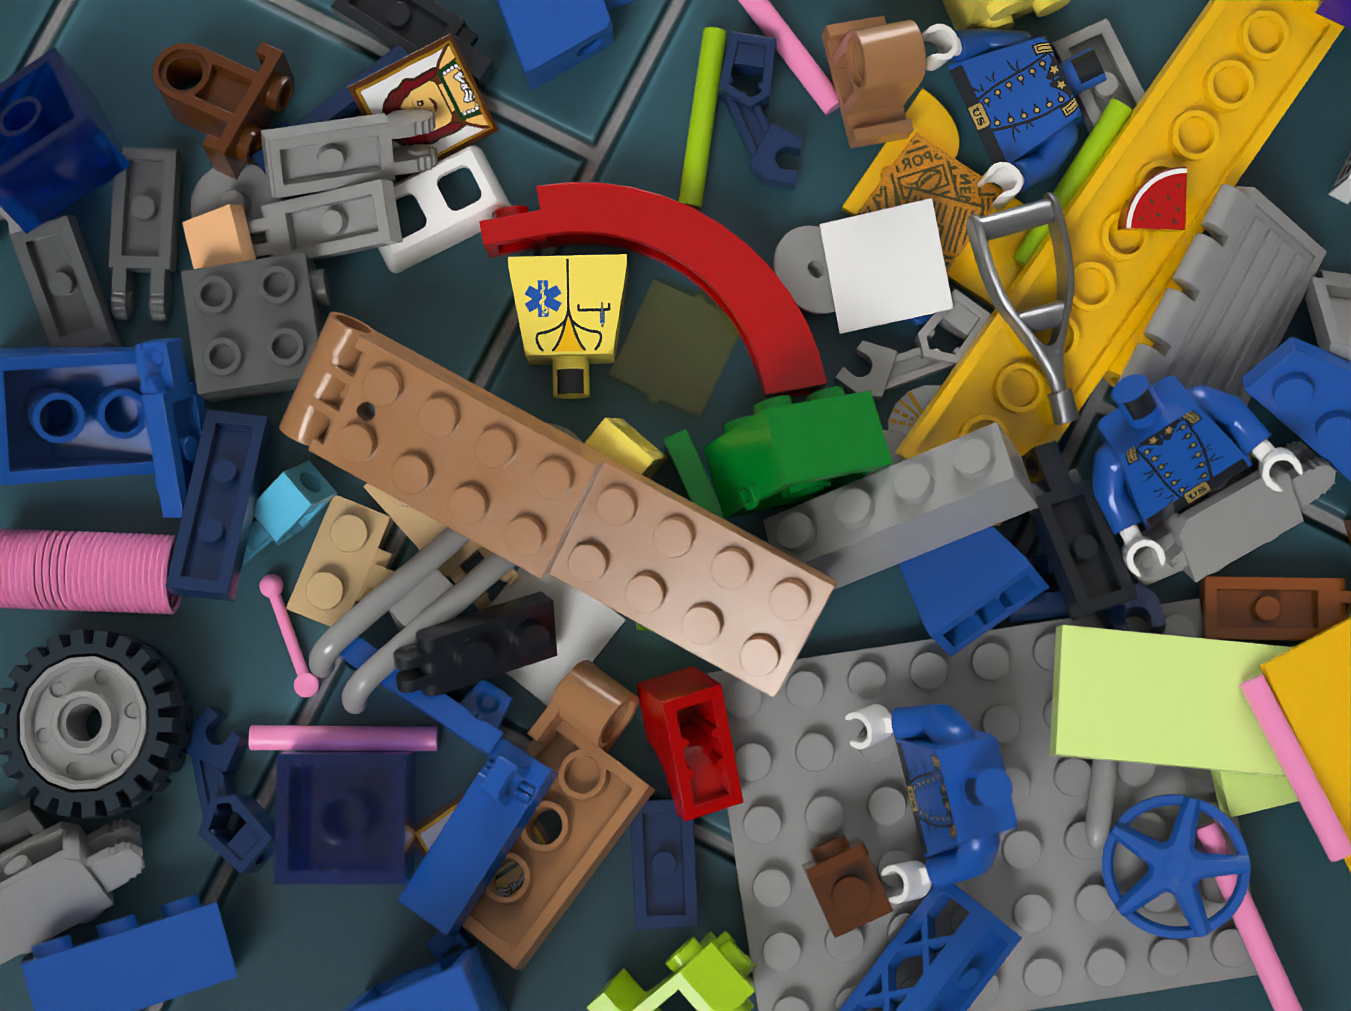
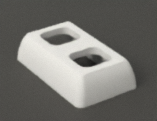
M475 145L468 146L438 161L436 167L425 171L420 170L394 183L395 199L398 200L406 195L414 196L427 219V223L423 229L402 238V243L378 247L388 269L393 273H400L480 233L479 221L493 219L492 213L495 210L511 206L482 149ZM467 168L472 172L482 195L477 202L461 210L453 211L447 206L438 188V182L442 177L457 169Z

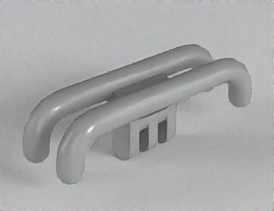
M448 527L445 528L335 622L319 638L309 655V668L311 672L319 678L330 676L335 669V660L340 653L389 611L400 632L355 671L347 681L342 692V705L346 711L352 714L363 712L367 707L368 697L371 692L397 669L394 666L393 652L396 649L416 643L415 634L418 630L454 619L516 565L492 552L455 585H452L438 568L467 544L470 539Z

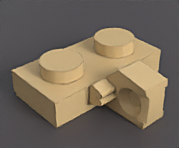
M335 495L331 499L286 609L331 627L392 575L394 571L389 570L388 567L393 554L382 550L393 523L391 516Z

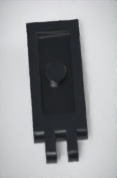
M539 591L420 629L415 634L416 643L400 647L393 652L394 666L401 670L396 674L397 689L400 692L412 693L421 690L426 696H438L557 656L554 603L550 597Z

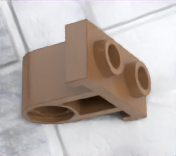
M879 16L827 25L821 36L850 149L907 139L914 131L911 119L906 118L903 105L922 82L926 69L924 41L917 24L912 20L886 24L885 17Z

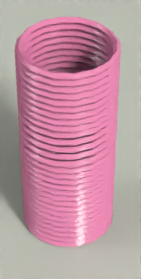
M0 528V608L53 609L58 611L61 609L63 611L84 612L112 611L115 613L137 612L140 614L162 613L165 615L168 613L173 615L180 606L182 596L173 595L165 585L177 535L173 534L171 536L167 534L165 536L163 534L152 535L149 533L147 535L144 533L140 535L138 533L127 534L124 532L122 534L118 532L115 534L113 532H74L71 530L69 532L64 530L62 532L58 530L53 532L43 529L21 530Z

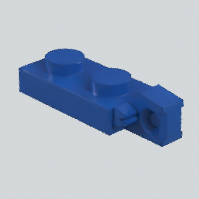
M153 339L135 345L137 375L141 378L140 391L143 393L144 423L149 435L155 469V486L159 493L163 518H181L206 411L203 397L197 394L196 381L191 380L187 371L182 339Z

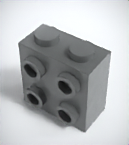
M301 252L181 271L197 394L211 403L295 390L325 325L322 306L331 305V291L326 270L324 268L317 269L316 264L307 253Z

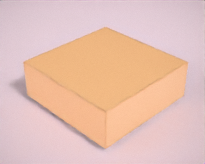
M228 204L182 222L193 269L256 260L243 205Z

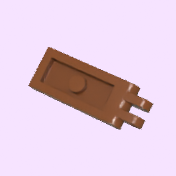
M1206 576L1199 580L1202 638L1306 641L1351 617L1346 616V605H1351V591H1346V579Z

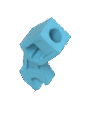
M310 461L283 471L257 499L253 515L256 520L251 524L242 567L273 540L280 546L305 529L337 494Z

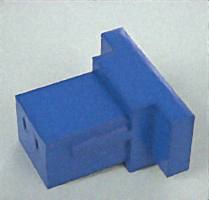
M461 927L456 937L446 936L439 930L430 938L426 946L439 959L458 943L465 948L472 940Z

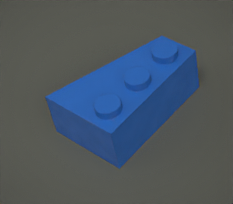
M198 894L160 905L163 917L138 925L135 914L97 925L99 937L73 945L71 935L69 934L31 946L34 957L21 961L34 1011H137L238 977L217 902L201 905Z

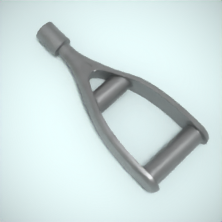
M1048 192L1044 194L1043 199L981 217L976 213L971 214L966 223L967 232L982 281L1001 317L1007 322L1041 367L1051 390L1047 397L1055 425L1078 420L1079 414L1072 388H1067L1064 375L1065 344L1074 297V267L1068 230L1058 197L1054 193ZM1048 224L1056 265L1057 299L1050 303L1016 312L999 279L987 241ZM1052 328L1051 338L1046 345L1041 343L1033 334Z

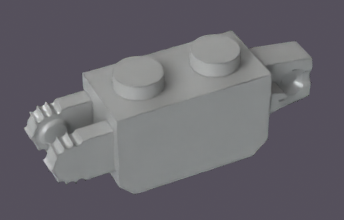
M1295 441L1291 444L1287 443V446L1284 448L1294 453L1302 466L1303 474L1301 476L1289 461L1280 460L1275 462L1270 467L1269 476L1274 478L1281 486L1283 491L1279 492L1272 490L1266 485L1259 472L1260 461L1251 452L1247 455L1252 463L1250 467L1152 529H1145L1141 532L1142 536H1146L1158 543L1164 550L1165 563L1163 567L1156 563L1152 556L1151 548L1144 546L1136 550L1133 557L1134 565L1139 570L1141 577H1138L1129 570L1128 572L1138 583L1142 582L1145 586L1182 570L1191 579L1198 582L1303 522L1300 508L1318 499L1320 494H1326L1327 490H1331V486L1336 484L1335 474L1337 470L1324 458H1314L1315 453L1308 449V446L1301 441L1298 443Z
M120 818V821H113L112 825L107 824L87 835L79 824L60 821L0 853V965L20 954L31 953V946L46 942L48 939L78 923L84 924L94 920L106 908L114 905L113 890L129 882V878H136L137 874L142 873L141 869L145 868L143 849L140 847L143 845L141 825L135 824L129 818L127 820Z

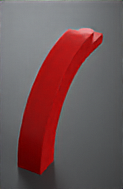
M565 182L536 186L540 210L529 212L527 206H508L495 210L492 213L493 219L479 221L483 245L489 258L550 247L598 245L619 248L644 255L684 275L701 288L721 308L736 328L754 365L763 401L783 395H789L790 398L808 396L825 389L827 385L820 353L807 321L791 293L772 268L747 243L725 226L690 206L660 194L629 186L595 182Z

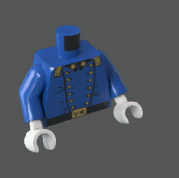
M935 24L921 34L923 41L933 43L939 53L926 58V70H936L950 59L956 62L948 66V69L992 162V166L978 181L977 185L980 188L989 182L996 183L1004 192L991 204L992 207L996 210L1004 209L1017 193H1023L1056 176L1078 142V128L1084 124L1082 113L1074 96L1107 80L1093 47L1058 63L1047 38H1035L1027 31L996 28L953 31L945 24Z
M1133 374L1121 379L1112 390V398L1118 408L1103 417L1097 426L1103 445L1095 452L1092 474L1093 492L1113 535L1120 533L1124 541L1120 553L1126 568L1138 577H1141V574L1133 562L1136 550L1140 547L1149 546L1153 558L1161 567L1165 563V554L1158 543L1146 536H1142L1137 525L1142 522L1147 530L1152 529L1250 467L1252 463L1247 455L1251 452L1260 461L1259 472L1266 485L1272 490L1283 491L1276 480L1269 476L1270 467L1275 462L1280 460L1289 461L1301 476L1303 474L1302 466L1294 453L1285 448L1273 447L1267 440L1272 434L1240 398L1205 385H1197L1187 389L1175 376L1165 377L1153 386L1147 377L1141 374Z
M874 703L847 714L845 720L859 719L867 728L866 735L849 741L850 745L854 748H867L887 739L894 733L923 856L927 858L926 865L914 860L888 865L882 870L881 876L898 873L904 881V891L902 894L888 898L889 901L892 903H903L920 899L928 894L931 884L939 889L986 873L992 867L1000 848V835L1017 828V816L1011 796L1013 792L1012 782L1005 772L999 744L995 736L973 729L972 725L958 710L947 704L897 707L890 714L885 707Z

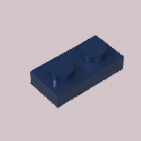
M673 798L648 800L630 824L635 930L699 927L693 819L685 822L676 814Z

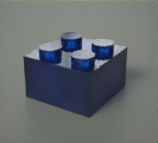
M53 48L0 83V206L26 234L44 222L56 218L65 208L97 187L106 185L117 174L131 166L97 97L56 48Z
M290 751L277 753L274 884H406L414 875L416 751Z

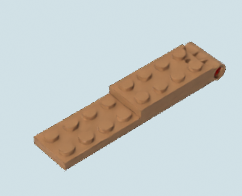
M331 312L279 425L280 430L285 435L301 444L310 446L308 449L310 452L539 578H543L547 574L554 576L773 698L776 697L838 582L375 331L364 322L338 312ZM371 404L375 408V414L371 410Z

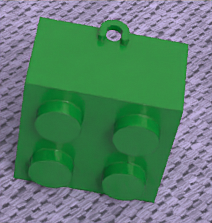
M842 386L830 387L810 394L806 397V402L792 404L789 395L777 396L755 404L753 406L755 415L741 417L724 424L723 430L725 434L703 447L724 519L805 503L893 464L871 390L845 395Z

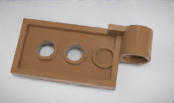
M590 660L581 661L565 675L557 686L550 704L527 733L534 739L525 751L559 774L501 864L502 866L509 861L518 862L524 873L523 884L517 893L504 897L496 888L495 874L463 924L464 928L516 970H523L656 790L608 753L632 720L639 704L638 696ZM547 810H555L561 817L562 831L559 837L551 844L540 845L534 837V822L541 813Z

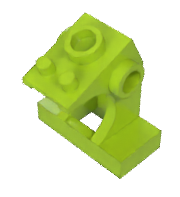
M726 930L718 938L710 931L700 943L692 937L679 947L665 962L672 972L649 991H644L623 968L603 986L587 1008L589 1011H662L658 1006L679 990L697 1011H751L754 1004L748 998L755 992L753 977L749 973L757 965L747 954L745 955L735 944L736 941Z

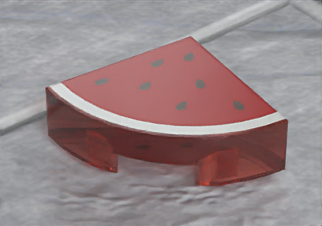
M1187 167L1164 170L1142 182L1122 206L1117 230L1179 232L1185 230Z

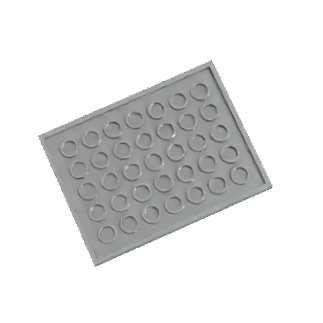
M1200 598L1160 604L1166 623L1163 635L1202 638ZM1096 614L1075 621L1072 618L989 630L952 657L933 639L796 659L775 698L724 670L707 673L708 676L719 682L722 686L744 803L727 808L749 955L750 959L757 965L752 971L758 1011H839L926 897L903 903L890 902L893 912L835 938L802 868V864L813 860L810 852L811 848L842 834H845L848 843L857 839L865 843L869 852V859L887 898L901 895L904 891V881L898 873L881 876V872L885 867L914 860L926 865L927 858L923 856L894 733L887 739L864 749L854 748L849 742L857 737L866 735L867 728L859 719L845 720L846 715L874 703L885 707L890 714L897 707L932 704L953 706L972 725L973 729L995 736L999 744L1005 772L1012 782L1013 792L1011 796L1017 816V828L1000 835V848L992 867L986 873L955 883V885L993 913L1022 938L967 1011H1029L1258 975L1232 917L1203 937L1186 939L1165 938L1140 929L1122 916L1107 892L1102 873L1104 845L1100 849L1095 850L1089 845L1086 836V813L1093 759L1049 755L1056 627L1070 625L1106 629ZM1132 616L1126 619L1130 631L1148 633L1147 624L1142 618ZM1119 762L1111 828L1129 808L1145 799L1159 795L1182 794L1193 796L1219 809L1211 771ZM1180 805L1161 806L1148 810L1129 823V826L1162 842L1170 837ZM1200 811L1198 826L1214 819ZM1238 816L1229 817L1240 831ZM1219 824L1232 854H1236L1232 840ZM1196 838L1195 848L1198 852L1203 853ZM1117 842L1113 859L1114 875L1119 890L1124 895L1147 873L1148 866L1138 856ZM1214 877L1202 879L1198 883L1199 892L1208 918L1216 914L1226 904ZM1249 883L1248 890H1249L1250 895H1251V897H1252L1251 888H1250V883ZM1168 892L1161 894L1136 910L1144 917L1160 924L1170 926L1189 925L1175 897ZM952 898L935 919L936 938L953 935L970 913ZM922 955L906 958L897 969V990L914 987L923 975ZM883 1007L868 1009L866 1011H883Z

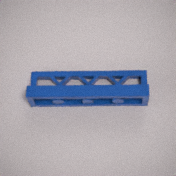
M955 884L939 889L933 886L839 1011H866L883 1007V1011H967L1022 937ZM952 898L970 913L953 935L936 938L935 919ZM922 955L923 975L914 987L897 990V969L906 958Z

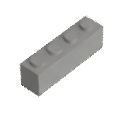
M995 422L764 519L763 522L770 545L837 580L835 590L1038 508L1021 454L998 422Z

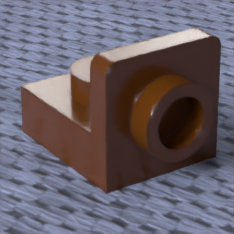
M842 834L810 849L813 860L802 864V868L835 938L893 912L869 859V852L862 840L857 839L848 843L845 834Z

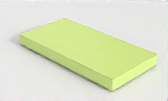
M1060 625L1056 627L1049 755L1286 777L1239 684L1262 674L1259 667L1260 664L1292 647Z

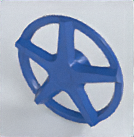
M1165 794L1154 796L1135 804L1115 822L1103 848V879L1116 909L1135 926L1160 937L1186 939L1208 935L1234 915L1243 902L1249 886L1250 859L1247 846L1240 831L1233 821L1220 809L1193 796ZM1180 805L1170 837L1162 842L1129 826V823L1148 810L1161 806ZM1200 811L1212 817L1224 828L1233 842L1236 854L1200 853L1196 850L1195 840ZM1117 842L1138 856L1148 866L1147 873L1124 895L1119 890L1114 875L1113 859ZM1238 874L1234 891L1227 903L1216 914L1208 918L1198 888L1199 881L1205 878ZM1168 892L1175 897L1189 925L1170 926L1160 924L1144 917L1136 910L1161 894Z

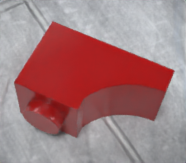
M694 666L636 683L647 742L653 746L661 762L672 793L676 814L686 822L744 803L721 684Z

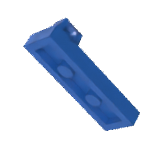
M358 636L338 657L358 669L378 649ZM395 669L380 683L381 686L488 757L500 738H505L504 733L500 731V727L513 699L506 692L487 680L478 682L459 703L446 694L426 696L421 690L412 693L400 692L396 684V674L401 671L399 669Z
M501 737L485 765L471 783L401 893L398 901L446 936L456 937L559 773L510 740Z

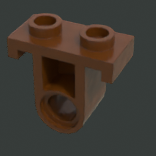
M261 42L256 50L261 63V67L257 72L191 43L174 44L164 49L156 58L152 73L153 81L173 117L182 124L207 134L202 145L215 170L237 180L246 163H253L255 160L252 156L263 148L261 130L267 129L276 112L281 113L286 109L293 96L295 79L284 51ZM191 80H201L195 87L189 90H180L185 83Z

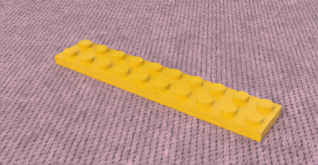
M1209 0L1138 102L1122 129L1063 210L1074 267V297L1065 344L1064 375L1067 388H1072L1078 412L1177 270L1195 234H1202L1205 230L1201 223L1222 184L1233 187L1236 185L1345 26L1315 13L1320 0ZM1187 168L1185 230L1126 228L1131 204L1146 183L1166 171ZM1050 232L1044 237L1006 292L1016 312L1050 303L1057 299L1056 265ZM995 308L894 454L905 461L998 422L1021 456H1023L1033 447L1052 441L1057 443L1071 422L1055 425L1047 397L1051 390L1041 367ZM1052 328L1033 334L1041 343L1046 345L1051 338Z

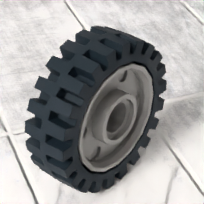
M81 629L70 631V635L58 634L46 639L48 646H35L24 656L29 661L28 664L15 665L8 675L9 678L15 681L13 687L2 688L0 692V702L6 704L5 714H0V729L4 731V737L0 738V754L7 755L9 761L1 766L8 778L19 780L15 788L24 797L36 799L34 805L46 811L57 812V815L75 818H104L131 812L130 809L145 806L153 801L151 795L163 792L172 783L168 778L171 772H179L185 761V758L179 756L181 748L190 747L192 733L185 732L186 722L193 721L192 707L184 705L183 698L189 696L185 682L176 679L175 675L179 671L171 661L161 657L162 652L152 645L142 642V640L122 633ZM97 709L102 717V726L97 736L92 739L87 731V720L89 715Z

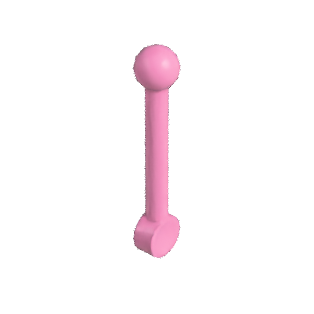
M267 574L260 580L259 589L262 595L270 599L297 674V678L294 681V690L301 697H311L319 691L320 680L313 673H310L281 596L284 588L283 581L276 574Z

